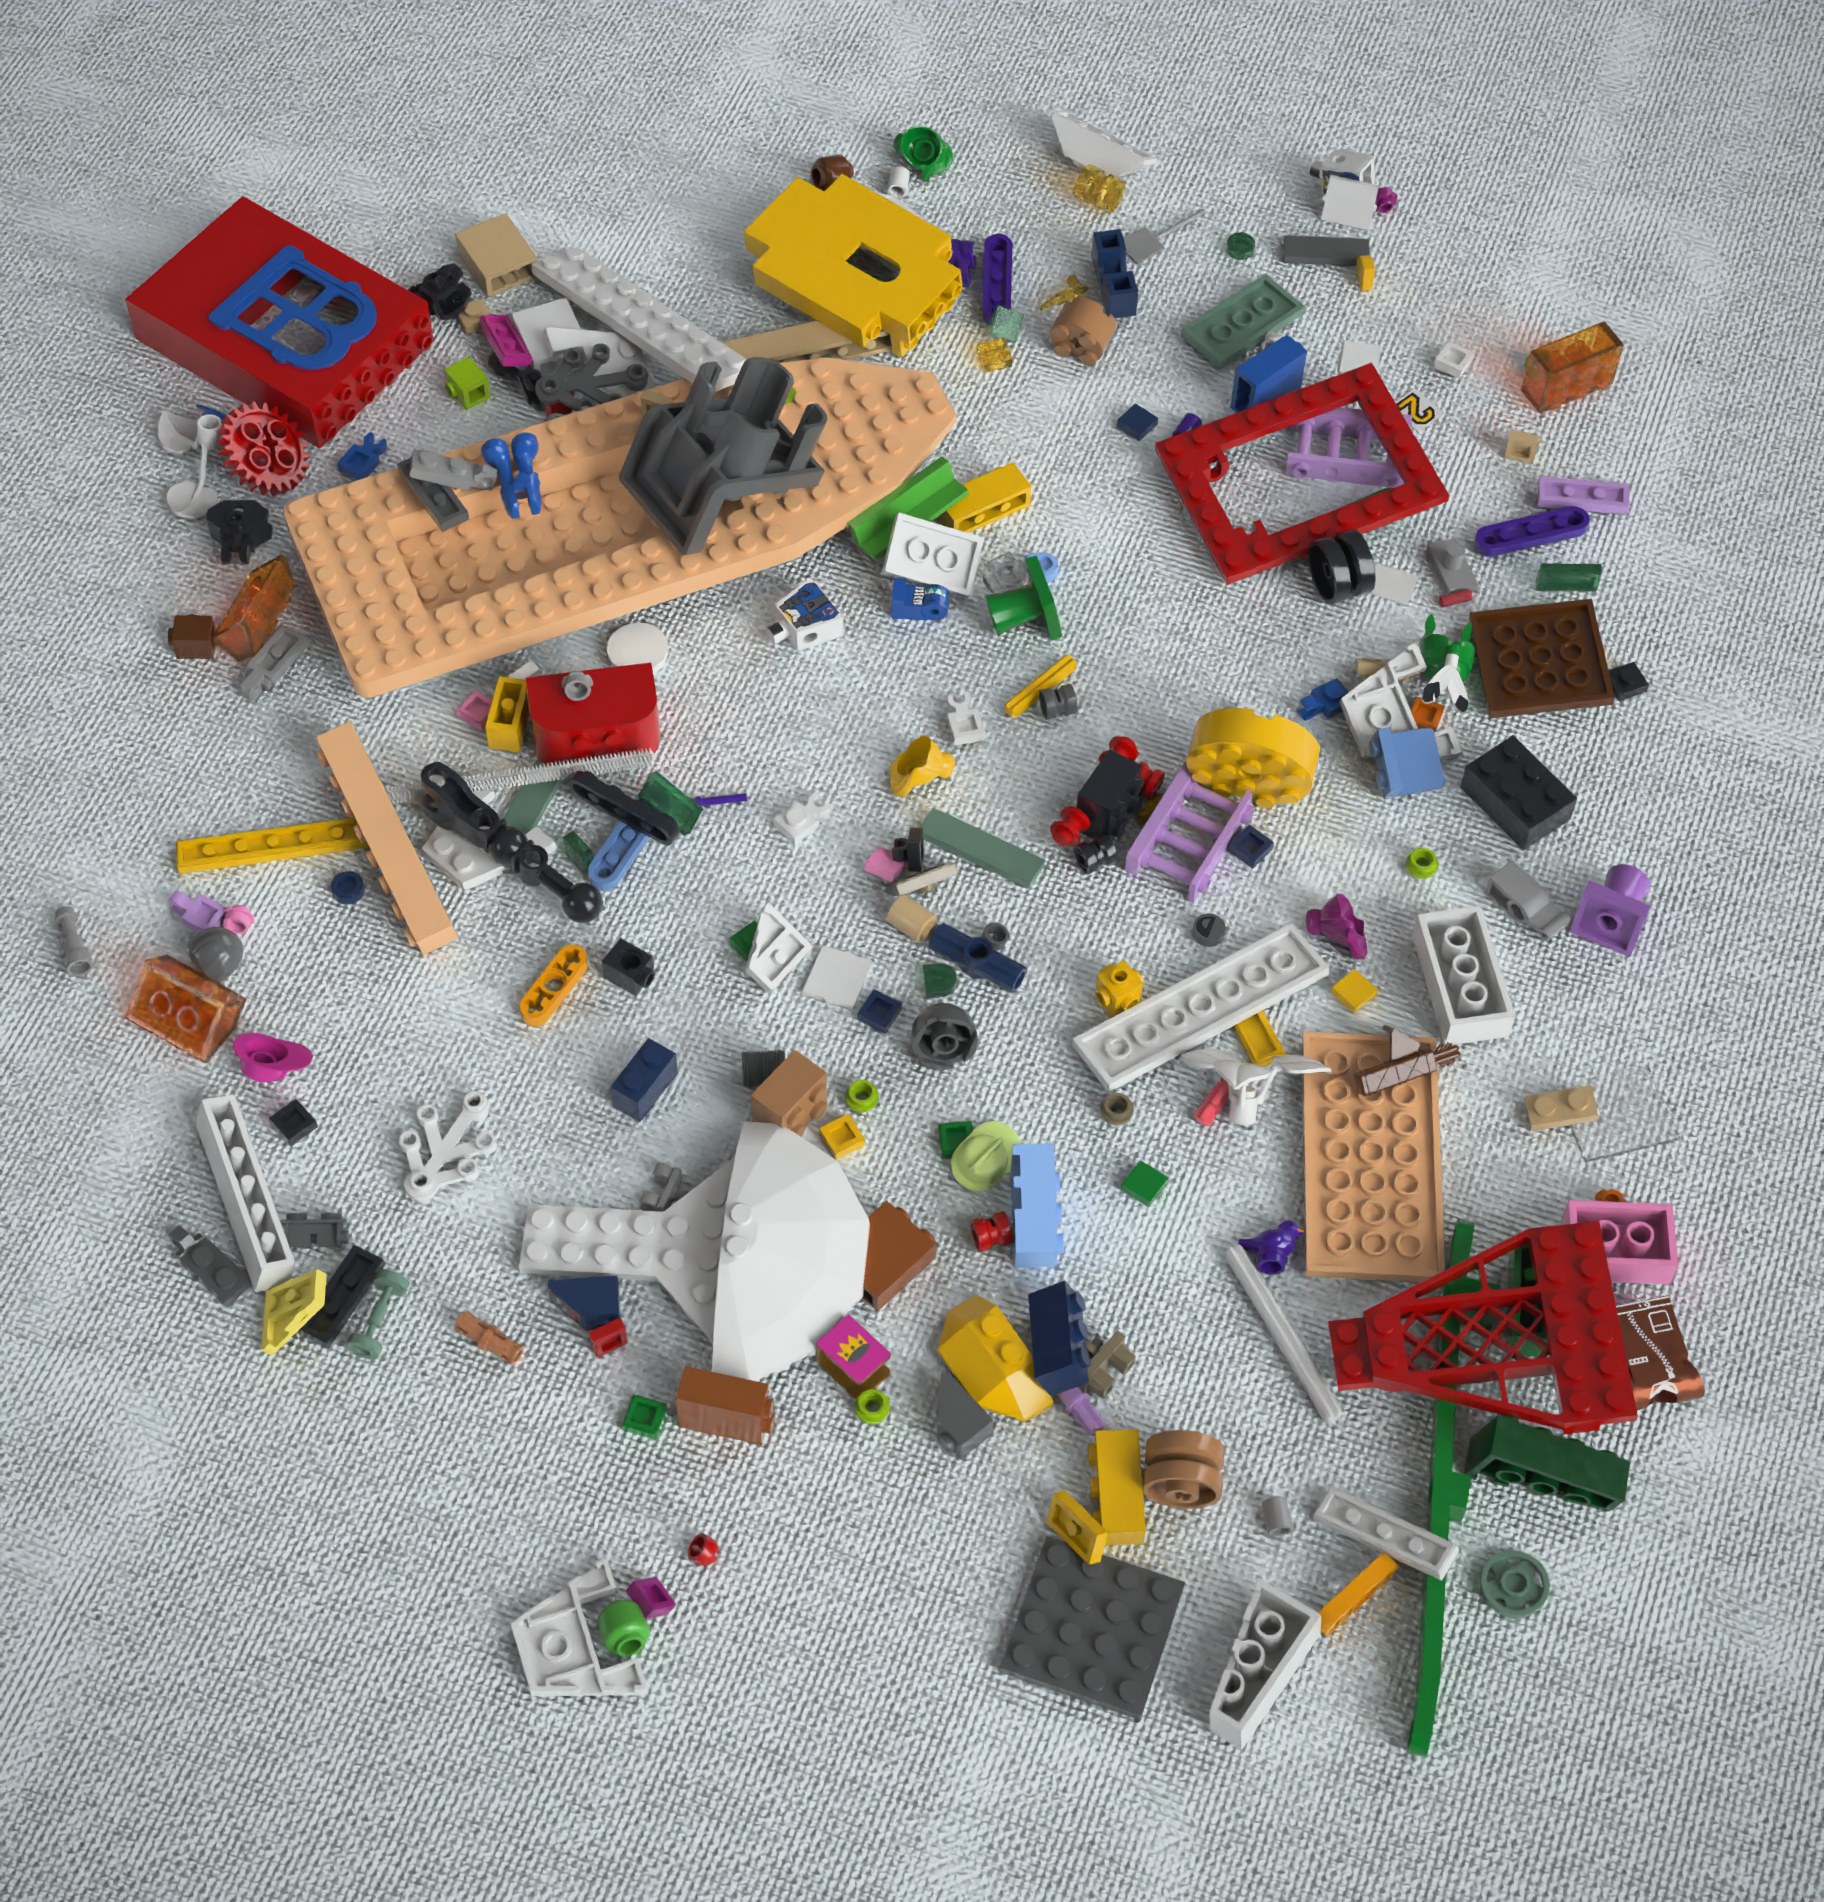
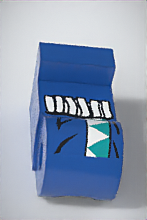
M894 578L892 618L927 621L941 620L947 616L949 590L946 587L938 584L928 586L906 584V579Z

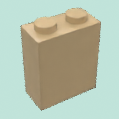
M507 213L455 233L458 254L487 297L537 278L532 274V264L537 262V256Z

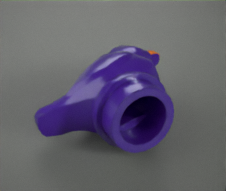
M1286 1220L1278 1227L1268 1229L1252 1239H1239L1238 1244L1244 1250L1256 1253V1262L1261 1272L1274 1275L1285 1270L1288 1255L1294 1249L1295 1240L1304 1231L1293 1221Z

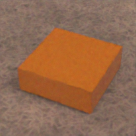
M1415 697L1410 710L1418 729L1429 727L1436 732L1445 706L1435 702L1425 704L1422 698Z

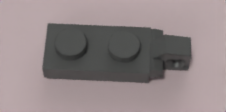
M180 1225L169 1233L173 1239L172 1243L179 1249L175 1254L180 1260L181 1265L226 1307L252 1286L250 1277L200 1233L192 1237Z

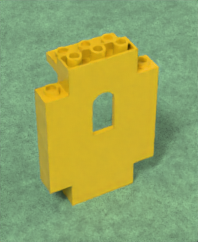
M841 174L825 192L797 177L744 231L746 250L759 257L752 266L755 285L862 348L871 340H875L882 329L891 334L892 353L902 358L909 350H913L916 347L919 339L926 331L933 329L941 315L952 308L955 299L962 291L961 270L948 263L953 253L951 235L844 174ZM862 245L898 266L900 274L892 281L882 282L845 261Z

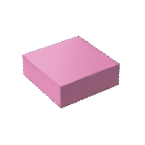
M475 690L456 710L457 718L483 731L488 719L492 699Z
M880 846L866 860L864 870L893 883L906 869L908 860L902 862L893 861L892 851Z

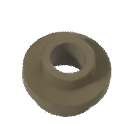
M1112 1093L1101 1102L1100 1115L1105 1122L1111 1125L1119 1126L1126 1124L1133 1116V1104L1122 1093ZM1118 1108L1122 1113H1114L1111 1110Z

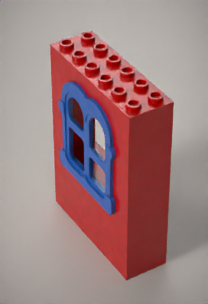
M244 196L240 197L125 299L134 334L138 341L240 402L245 403L247 406L255 401L258 408L264 402L267 403L269 411L275 406L278 407V415L283 416L287 413V422L289 424L297 422L294 430L296 432H304L301 438L319 449L328 441H331L347 423L353 421L367 404L372 403L386 386L391 385L394 379L404 369L410 367L413 361L423 351L428 350L434 342L428 302ZM305 276L325 287V290L306 307H300L283 297ZM335 296L344 297L358 308L356 318L344 325L327 323L317 317L316 313ZM273 305L282 309V313L264 329L257 330L251 327ZM299 319L320 331L326 337V344L322 350L315 354L301 355L275 341L273 336L290 320Z

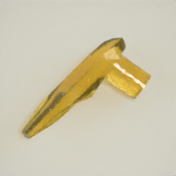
M1071 275L1066 280L1069 287L1040 306V310L1054 305L1065 304L1067 300L1070 302L1074 297L1084 294L1089 288L1081 284L1077 276Z

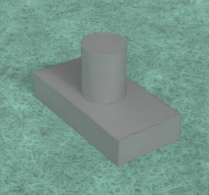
M1456 538L1428 544L1427 555L1446 594L1470 589L1471 592L1476 591L1478 583L1464 556L1465 547L1458 543Z

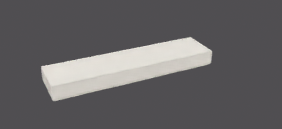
M1332 1486L1329 1487L1313 1515L1315 1521L1373 1549L1386 1553L1388 1556L1441 1581L1459 1551L1456 1544Z

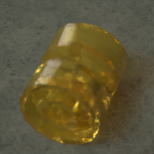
M1088 164L1079 174L1073 194L1075 198L1087 204L1094 203L1095 208L1111 214L1119 206L1124 196L1126 182L1112 174L1106 177L1104 170Z

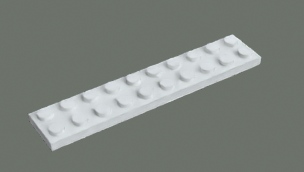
M579 247L570 248L566 252L555 256L545 257L543 260L532 264V274L691 383L694 382L697 372L703 363L715 361L722 368L715 385V392L734 385L743 363L747 360L746 358Z

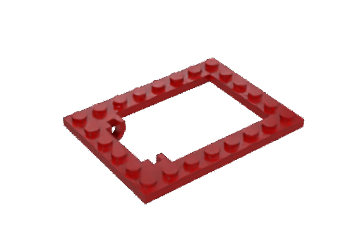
M1372 362L1155 443V452L1226 585L1308 555V547L1312 540L1325 536L1334 538L1338 532L1351 528L1357 529L1361 534H1364L1449 500V493ZM1357 401L1404 484L1268 535L1260 519L1253 522V532L1247 535L1242 526L1233 529L1209 482H1215L1223 478L1230 468L1228 459L1223 451ZM1217 462L1216 466L1210 469L1209 464Z

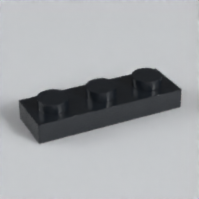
M353 1245L326 1285L324 1306L298 1330V1333L329 1349L373 1284L377 1271L384 1268V1259Z

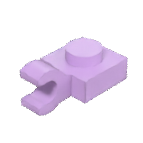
M176 890L168 899L173 904L170 908L171 911L182 916L183 924L197 932L211 927H220L225 918L223 911L226 907L202 894L194 901Z

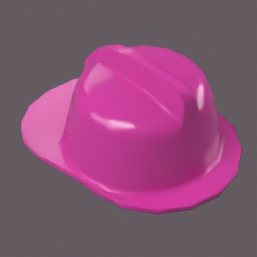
M260 1033L242 1034L234 1040L232 1046L234 1053L240 1058L241 1071L248 1078L258 1082L269 1083L279 1081L285 1077L287 1072L306 1068L313 1060L311 1050L304 1045L276 1039Z

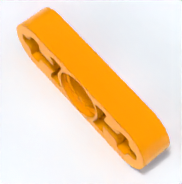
M578 945L563 947L521 999L520 1012L522 1020L526 1024L540 1026L546 1023L588 968L587 955L582 947ZM575 958H578L579 963L572 962L567 968V959L573 961ZM557 979L563 983V986L557 991H549L545 988V984L550 980ZM540 1004L541 1011L535 1010L533 1013H530L529 1007L535 1009Z
M1386 1553L1376 1558L1319 1612L1321 1614V1632L1328 1636L1335 1631L1395 1574L1399 1565Z

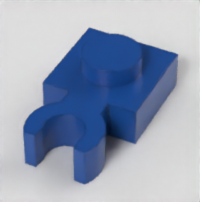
M372 432L366 434L362 447L353 444L337 463L338 471L356 480L368 477L380 464L379 456L387 451L386 439L383 438L378 444H373L375 442L374 434Z

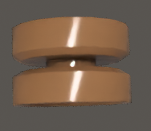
M1172 1430L1152 1435L1146 1442L1145 1463L1148 1468L1144 1472V1495L1157 1504L1173 1508H1204L1216 1504L1222 1497L1223 1476L1220 1474V1471L1224 1465V1445L1220 1440L1211 1435L1196 1431Z

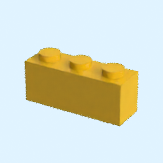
M1014 462L1003 467H997L985 475L972 478L962 484L968 489L969 495L937 518L943 526L970 533L1030 506L1032 486Z
M1139 1430L1095 1431L1094 1444H1088V1464L1095 1465L1096 1477H1090L1091 1499H1097L1098 1511H1092V1517L1108 1532L1105 1546L1143 1545L1146 1525Z

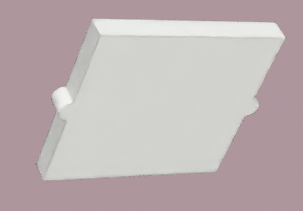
M1330 175L1327 192L1322 198L1325 202L1321 220L1369 231L1373 212L1377 209L1375 201L1379 185Z
M823 945L802 994L822 1000L826 1005L832 1003L854 1010L873 966V961L853 955L849 950L843 952Z

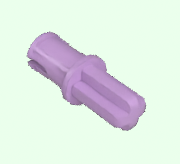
M1076 1387L1057 1394L1066 1405V1412L1069 1415H1074L1090 1436H1095V1431L1105 1429L1106 1421L1090 1403V1396L1087 1393H1082Z

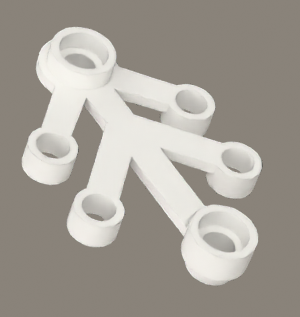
M473 1091L463 1097L461 1101L462 1112L443 1140L437 1125L439 1116L436 1107L431 1104H425L418 1109V1120L424 1126L432 1156L424 1167L418 1151L421 1147L418 1133L408 1130L401 1134L399 1138L400 1146L407 1155L411 1172L404 1181L405 1191L409 1197L421 1202L428 1201L441 1186L462 1180L470 1182L478 1177L479 1168L477 1162L467 1157L493 1153L497 1147L494 1134L484 1131L476 1136L475 1141L457 1144L472 1122L481 1121L489 1114L488 1099L484 1094ZM474 1101H479V1102H480V1103H479L478 1105H476V1106H470V1105H469L471 1102H474ZM426 1113L434 1114L429 1119L423 1118V1115ZM409 1139L416 1140V1142L412 1145L405 1144V1142ZM484 1140H490L492 1142L488 1146L480 1145L481 1142ZM462 1159L457 1168L439 1172L445 1163ZM466 1167L474 1168L470 1173L463 1172V1169ZM419 1181H427L423 1186L416 1185Z

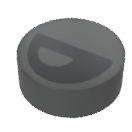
M1211 913L1202 914L1194 921L1193 938L1202 946H1216L1223 941L1226 926L1221 917Z

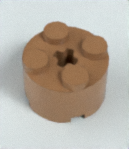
M1074 297L1072 302L1067 300L1050 329V338L1055 345L1053 348L1054 352L1064 358H1067L1069 355L1077 357L1085 365L1094 366L1102 357L1117 329L1115 318L1112 314L1108 317L1102 312L1104 307L1091 299Z

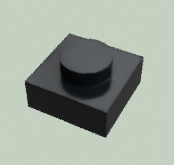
M1635 662L1608 670L1613 692L1619 701L1647 692L1649 683Z
M297 1099L269 1117L270 1124L290 1147L318 1128L316 1120Z

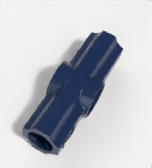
M945 923L937 926L929 941V949L961 965L965 974L975 979L985 978L1011 993L1018 990L1027 974L1026 966L994 950L990 941L986 938H972ZM979 956L982 957V959H975L972 957Z

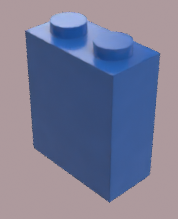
M1286 334L1235 369L1230 408L1237 413L1301 389L1307 350L1304 349L1302 344Z

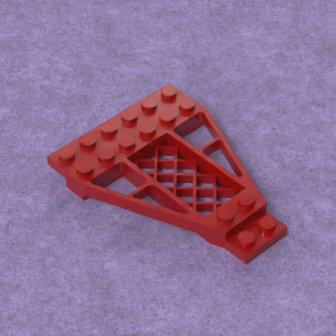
M1599 1221L1529 1228L1363 1311V1317L1328 1321L1338 1391L1377 1388L1389 1392L1407 1391L1561 1429L1563 1434L1599 1431L1600 1425L1637 1421L1638 1414ZM1523 1245H1528L1536 1285L1503 1290L1490 1289L1484 1265ZM1473 1270H1478L1481 1291L1417 1299ZM1532 1304H1539L1540 1309H1538ZM1513 1307L1508 1315L1497 1309ZM1521 1309L1537 1318L1528 1329L1513 1320V1317ZM1478 1311L1472 1319L1462 1313ZM1486 1312L1501 1321L1493 1333L1478 1324ZM1442 1315L1437 1323L1427 1316ZM1451 1316L1465 1325V1328L1457 1337L1442 1328ZM1408 1318V1319L1404 1322V1324L1401 1325V1319ZM1416 1320L1430 1329L1422 1341L1407 1332ZM1542 1322L1546 1342L1533 1334ZM1507 1326L1522 1335L1513 1348L1498 1338ZM1471 1330L1486 1339L1478 1351L1463 1342ZM1436 1334L1451 1343L1442 1355L1427 1346ZM1404 1340L1415 1347L1408 1357L1406 1356ZM1527 1341L1543 1350L1536 1359H1528L1519 1352ZM1492 1344L1507 1354L1499 1363H1493L1483 1356ZM1456 1348L1471 1357L1465 1366L1457 1367L1447 1360ZM1421 1352L1436 1362L1430 1370L1422 1371L1412 1364ZM1546 1375L1553 1376L1559 1415L1508 1403L1505 1380ZM1497 1381L1501 1401L1444 1386Z

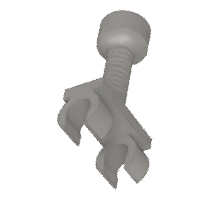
M657 1163L652 1173L655 1175L653 1180L666 1185L662 1197L656 1193L644 1191L639 1203H642L640 1208L643 1211L664 1212L671 1206L673 1201L677 1202L685 1196L688 1191L679 1189L683 1180L681 1169L673 1168L665 1163Z

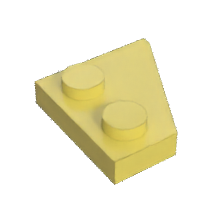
M315 1269L266 1290L261 1343L262 1351L270 1355L275 1354L324 1306L326 1273Z

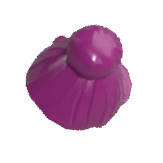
M1337 893L1327 901L1321 910L1311 909L1307 911L1305 922L1307 931L1310 934L1316 936L1323 933L1332 941L1349 947L1354 959L1366 958L1368 951L1364 934V922L1354 916L1353 907L1344 894Z

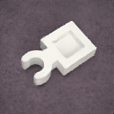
M964 692L963 703L954 702L952 694L947 697V708L950 712L947 714V721L954 746L985 740V730L978 708L970 709L971 696L968 692Z
M813 793L808 798V804L805 806L796 801L774 818V826L796 845L819 828L818 819H824L830 815L831 804L828 802L822 807L815 806L821 802L820 793Z

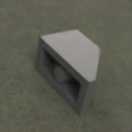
M946 1370L941 1374L937 1440L947 1453L953 1452L961 1460L993 1434V1419Z

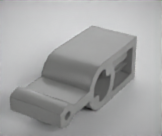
M1513 860L1489 877L1485 894L1521 924L1528 923L1539 933L1543 940L1549 941L1570 924L1571 918L1550 902L1547 891Z

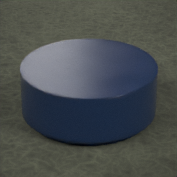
M346 871L339 873L332 880L331 890L333 897L341 904L356 903L365 893L363 879L355 872Z

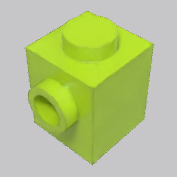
M470 356L444 369L446 376L444 387L446 392L452 399L456 398L465 410L491 398L488 377Z

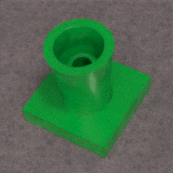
M1035 555L1026 558L1025 561L1031 585L1007 592L985 595L997 635L999 636L1016 626L1042 617L1051 641L1061 638L1063 636L1055 602L1038 557Z

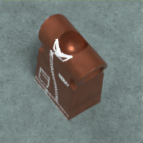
M1669 1295L1616 1305L1637 1411L1646 1409L1654 1402L1678 1403L1704 1397L1705 1388L1702 1378L1694 1365L1688 1360V1352Z

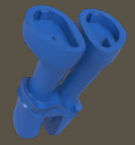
M521 433L512 439L511 450L519 472L515 479L512 473L507 443L499 438L487 440L481 447V454L488 465L497 469V475L501 484L500 496L509 517L512 519L520 518L519 502L517 500L528 498L527 501L531 514H539L542 506L539 474L533 472V459L539 450L537 437L531 433Z

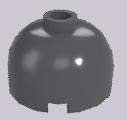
M951 1003L930 1005L922 1010L913 1022L911 1030L912 1048L918 1056L919 1062L924 1066L932 1069L948 1070L954 1068L951 1063L959 1062L962 1059L964 1063L970 1060L977 1050L979 1039L971 1016L959 1006Z

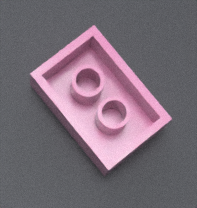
M1568 1201L1561 1218L1562 1225L1592 1221L1600 1222L1611 1282L1670 1285L1678 1268L1673 1204Z

